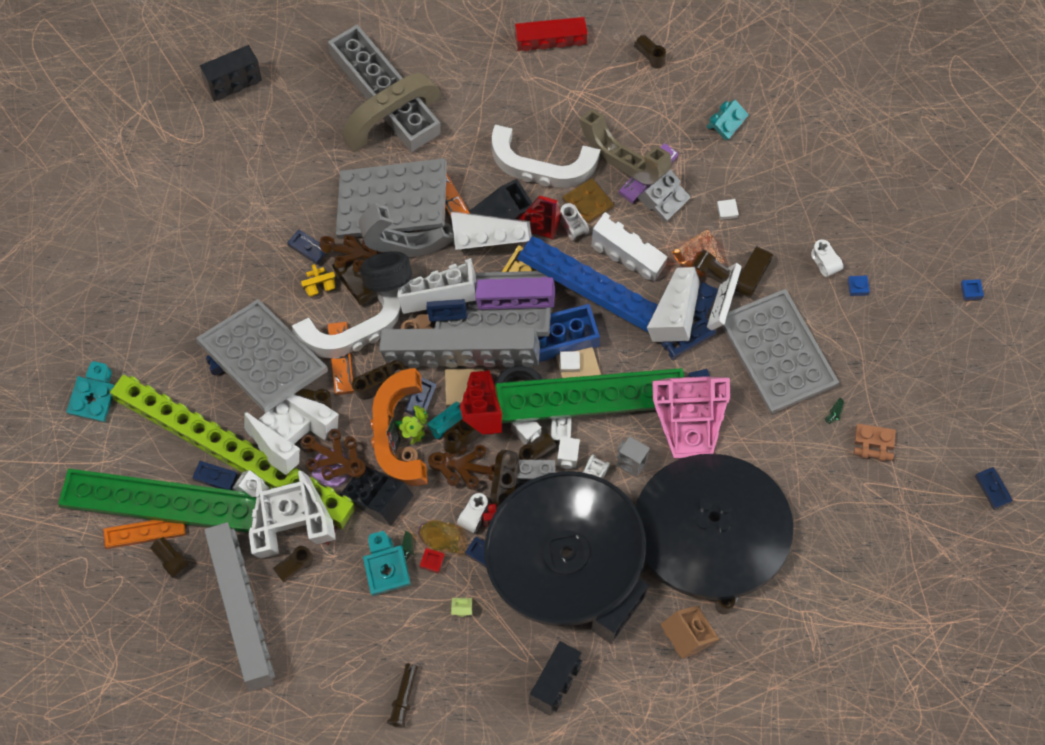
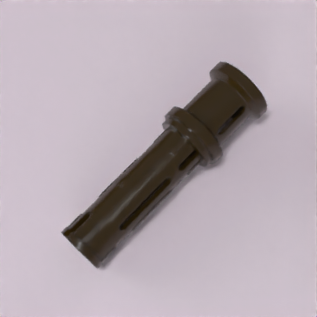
M410 663L405 664L397 699L392 702L391 717L387 720V724L398 728H404L406 725L404 722L406 712L410 710L408 701L418 670V666L412 664L411 668Z

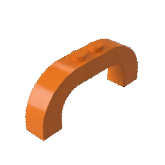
M415 368L393 374L380 386L373 401V419L370 421L374 435L371 438V443L378 464L390 477L400 480L409 486L427 484V467L420 459L407 462L398 460L396 454L394 455L386 432L392 418L394 419V409L397 403L405 396L422 393L421 374Z

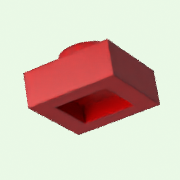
M425 548L419 565L420 569L439 574L445 553Z

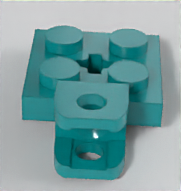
M93 361L88 367L86 378L77 376L66 410L67 414L105 423L113 399L110 391L115 386L114 384H109L112 371L106 364ZM93 395L96 399L95 402L92 401L91 404H88L87 398Z
M384 531L370 534L368 543L372 554L363 556L371 595L376 596L410 586L411 582L403 547L401 545L394 547L392 539ZM386 566L392 569L390 574L387 576L386 574H382V571L385 570Z

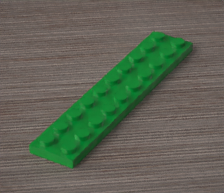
M683 368L496 383L495 391L502 412V423L656 410L653 403L652 381L665 378L684 377Z
M68 468L58 505L60 508L209 528L228 522L230 529L234 528L235 531L249 533L250 528H252L253 509H255L257 497H251L246 492Z

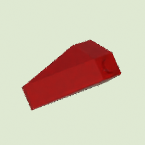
M539 195L519 220L530 221L532 234L554 240L561 219L558 200Z
M490 370L471 372L466 391L463 394V400L460 403L462 420L481 434L492 435L502 433V412Z

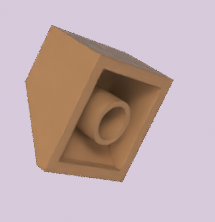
M698 606L676 611L660 624L665 635L674 645L675 651L682 659L693 656L720 640Z

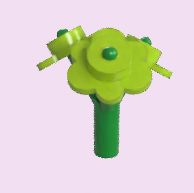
M417 405L414 406L415 416H405L402 421L394 420L396 427L402 430L403 437L409 438L412 436L410 442L412 445L424 438V424H427L426 419L428 418L425 409Z

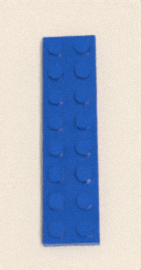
M534 236L530 238L517 258L519 261L548 277H553V280L648 332L647 326L658 306L656 303L650 302L640 294L634 293L624 285L616 283L606 275L600 274L590 266L582 264L574 257L566 255L559 249L548 245L543 240Z

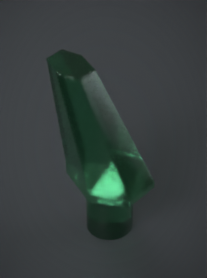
M839 398L829 410L830 414L825 418L828 424H831L834 420L840 421L844 407L842 398Z
M405 530L401 546L407 561L409 555H414L412 534Z

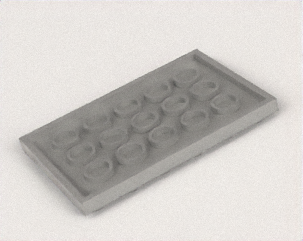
M446 159L340 171L336 225L337 238L341 239L346 235L362 236L358 224L359 219L374 203L388 207L393 223L387 227L388 229L403 232L445 227Z
M539 271L476 273V285L477 280L549 277ZM475 300L465 302L467 319L436 321L435 329L535 327L537 336H549L551 307L478 310Z
M786 289L728 312L725 324L722 327L770 414L839 385L837 377Z
M259 299L196 338L197 343L265 413L328 372L327 366Z

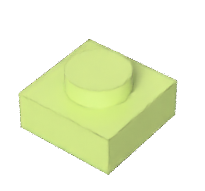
M452 598L451 615H472V598Z

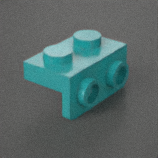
M736 100L723 102L719 107L718 113L713 114L709 118L710 122L706 126L708 129L714 128L724 140H728L749 115Z
M456 401L427 423L434 438L439 439L446 430L462 420L460 403Z

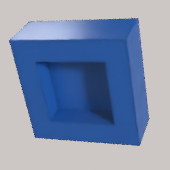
M867 276L848 277L850 296L869 295Z
M981 279L962 280L961 289L964 300H977L984 297Z

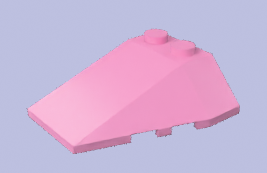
M703 376L665 378L652 381L653 403L673 458L713 454L720 425L725 416L724 412L730 399V378Z

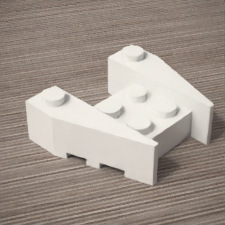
M293 394L270 409L258 420L246 412L244 414V429L256 441L260 451L265 453L269 463L287 475L299 464L300 448L294 444L309 431L326 440L331 429H338L339 414L324 404Z
M298 471L300 482L270 490L261 481L257 483L255 495L257 499L252 513V528L249 531L251 553L256 557L262 559L279 554L276 532L307 525L308 538L315 544L336 540L333 520L310 477L302 471Z

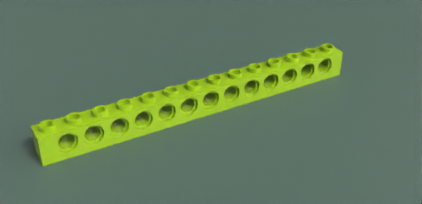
M123 374L110 391L114 401L242 473L250 470L261 478L269 489L300 482L298 474L300 470L297 468H293L284 480H278L277 478L280 475L285 474L272 466L267 460L265 453L254 448L249 441H241L233 432L229 430L225 432L220 429L221 427L213 421L209 423L204 420L201 414L197 412L193 414L183 404L172 402L170 397L165 394L160 395L156 393V390L149 385L144 386L140 384V381L133 376L128 377ZM139 392L138 396L131 397L133 393ZM155 401L154 405L147 406L149 402ZM165 411H172L169 415H163ZM184 419L188 420L185 424H179ZM198 429H204L202 433H195ZM214 438H221L219 442H212ZM231 447H237L234 452L228 451ZM248 456L254 457L251 461H245V458ZM265 465L270 466L266 471L261 470ZM310 477L333 520V525L343 529L355 511L353 501L346 496L341 497L337 495L334 489L328 486L323 487L315 478ZM330 503L337 504V506L332 509L327 507Z

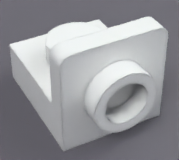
M248 470L242 472L232 489L244 491L251 497H255L257 483L259 481L264 483V481Z

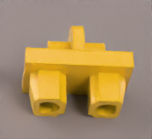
M315 264L311 265L312 271L306 272L307 278L314 277L301 281L302 289L305 288L308 297L318 295L316 285L323 283L325 292L335 290L334 271L319 276V274L325 272L324 267L317 269Z

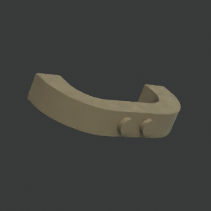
M415 73L402 78L365 101L352 113L343 129V141L354 153L368 144V133L372 126L380 119L417 97L426 106H429L441 98L440 89L424 73Z
M591 109L579 119L582 131L591 147L600 149V157L635 180L644 184H654L671 169L670 153L659 146L654 147L643 157L620 144L609 132L605 116Z

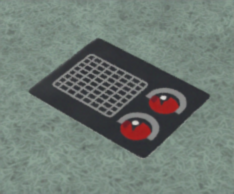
M392 418L386 433L395 455L401 439Z

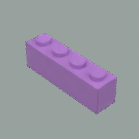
M553 277L477 280L475 299L478 310L554 307L555 286Z

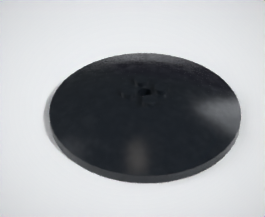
M698 454L676 460L663 467L647 482L636 503V509L641 517L646 536L645 564L667 586L694 598L728 600L748 595L760 589L775 577L784 565L790 552L793 540V517L784 493L764 471L736 457L722 454ZM717 515L720 520L713 522L709 519V516Z
M562 471L549 473L524 483L514 490L498 507L486 533L484 544L485 565L491 583L498 595L511 609L521 616L534 622L551 626L580 625L609 613L623 602L633 590L645 563V530L641 517L632 501L611 482L583 472ZM566 549L573 551L570 557H563L562 552Z

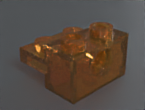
M708 229L700 232L672 251L680 266L685 268L694 267L692 264L702 249L716 257L719 263L725 262L716 247L717 242ZM695 268L699 279L705 275Z

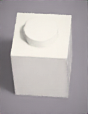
M535 420L511 422V431L525 445L541 437V426Z
M560 437L557 466H561L564 469L576 468L580 439Z

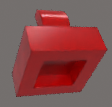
M489 504L488 513H483L484 527H489L490 521L496 512V504Z

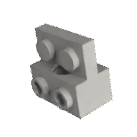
M671 170L657 182L650 184L638 196L639 200L649 210L653 209L664 222L691 197L679 185L681 181Z

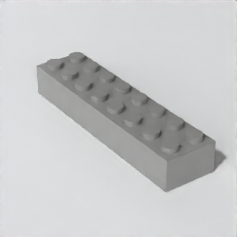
M358 24L328 41L330 55L367 100L402 79L401 75ZM419 97L409 101L383 118L411 152L441 134L440 122Z
M535 327L381 330L380 352L386 364L399 360L404 366L418 368L419 366H428L430 368L438 366L450 368L466 366L472 368L475 366L494 367L495 365H503L505 367H513L514 365L531 367L539 365L540 343Z
M228 522L206 528L204 531L244 682L249 692L273 685L272 678H275V673L271 661H267L270 658V654L265 641H262L265 639L260 621L256 622L260 618L254 603L255 599L250 584H247L250 581L243 565L245 563L235 529H230Z

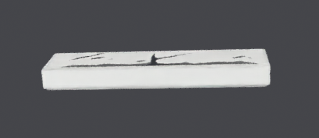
M738 263L728 267L731 271L727 281L722 284L720 283L707 328L710 330H715L725 324L742 267Z

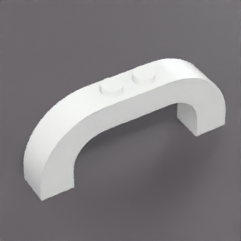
M495 125L493 129L492 155L496 164L508 175L522 179L525 182H535L542 186L570 188L587 181L597 168L600 149L582 146L577 161L568 166H558L516 155L510 148L512 128Z
M398 288L386 292H377V298L383 306L381 312L375 317L340 334L327 335L321 333L316 329L310 318L292 325V333L319 357L335 358L353 351L357 352L363 346L377 342L381 338L382 329H393L398 322L401 308L398 300Z

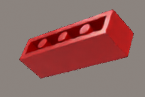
M585 17L515 23L517 51L544 50L547 48H563L565 46L587 44L588 33Z

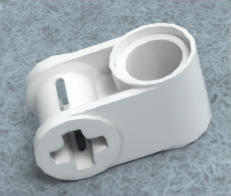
M571 203L564 204L561 208L560 222L564 226L569 238L574 241L576 237L584 233L588 234L590 232L588 224L582 218L576 206ZM570 213L572 216H566L565 214Z
M818 240L811 252V257L819 267L822 275L828 277L842 270L843 263L830 243L826 240Z
M592 454L583 473L604 478L610 462L605 463L595 458V455Z
M476 493L471 497L458 518V526L474 534L477 532L483 520V513L488 511V501L484 494ZM482 502L483 506L479 505L478 507H476V504Z

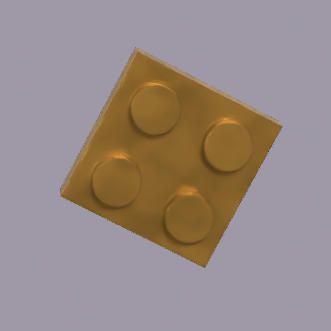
M593 178L565 194L562 198L565 204L571 203L576 206L587 224L614 207L613 202Z

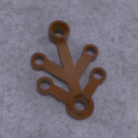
M349 235L344 236L343 244L345 246L335 244V240L330 236L321 237L319 247L324 253H330L333 250L348 254L335 257L334 265L338 268L345 267L346 262L356 260L353 262V270L355 272H360V267L365 261L357 259H368L371 256L383 253L367 247L364 240L360 246L355 237Z
M331 429L328 433L334 452L317 443L311 435L302 437L300 445L303 451L308 453L316 451L327 457V459L318 461L314 458L308 459L306 461L308 471L315 472L317 469L323 468L321 474L326 481L347 474L352 478H359L364 474L366 468L364 462L357 458L355 438L348 437L344 441L346 449L349 450L350 460L343 457L340 443L341 434L338 429ZM337 464H340V465L343 466L342 468H338V469H334V470H333L332 468L328 467V466H333V465H337Z
M477 445L473 452L458 460H452L451 458L458 454H465L467 446L455 454L435 452L428 458V464L431 469L441 471L450 486L458 485L459 475L452 473L448 467L456 469L470 490L478 488L479 480L477 477L471 476L468 471L487 474L488 479L493 481L495 464L489 467L470 463L478 458L485 457L486 447L483 445Z

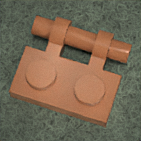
M857 424L854 444L862 445V448L855 447L854 455H859L865 459L871 457L878 458V461H893L894 453H889L886 449H894L896 430ZM869 447L879 448V451L871 450Z

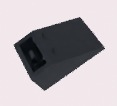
M515 179L499 187L472 208L469 213L519 220L531 206L532 201L518 179Z
M365 466L364 474L359 478H352L340 496L350 498L354 506L377 521L392 526L414 495L404 482Z

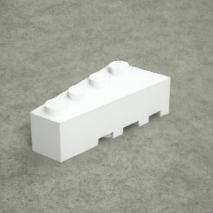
M451 212L455 250L526 242L532 237L530 221Z
M604 212L593 228L591 246L597 252L608 255L613 261L620 262L629 270L636 271L645 279L655 282L666 266L668 257L651 244H643L637 234L634 232L629 234L623 229V224L620 222L615 224L609 219L610 215Z
M471 258L465 260V263L462 265H450L448 270L440 273L438 270L431 272L426 278L417 277L398 288V300L403 314L427 310V302L458 299H465V302L475 301L476 273Z
M695 267L676 268L647 326L652 342L689 341L700 284Z

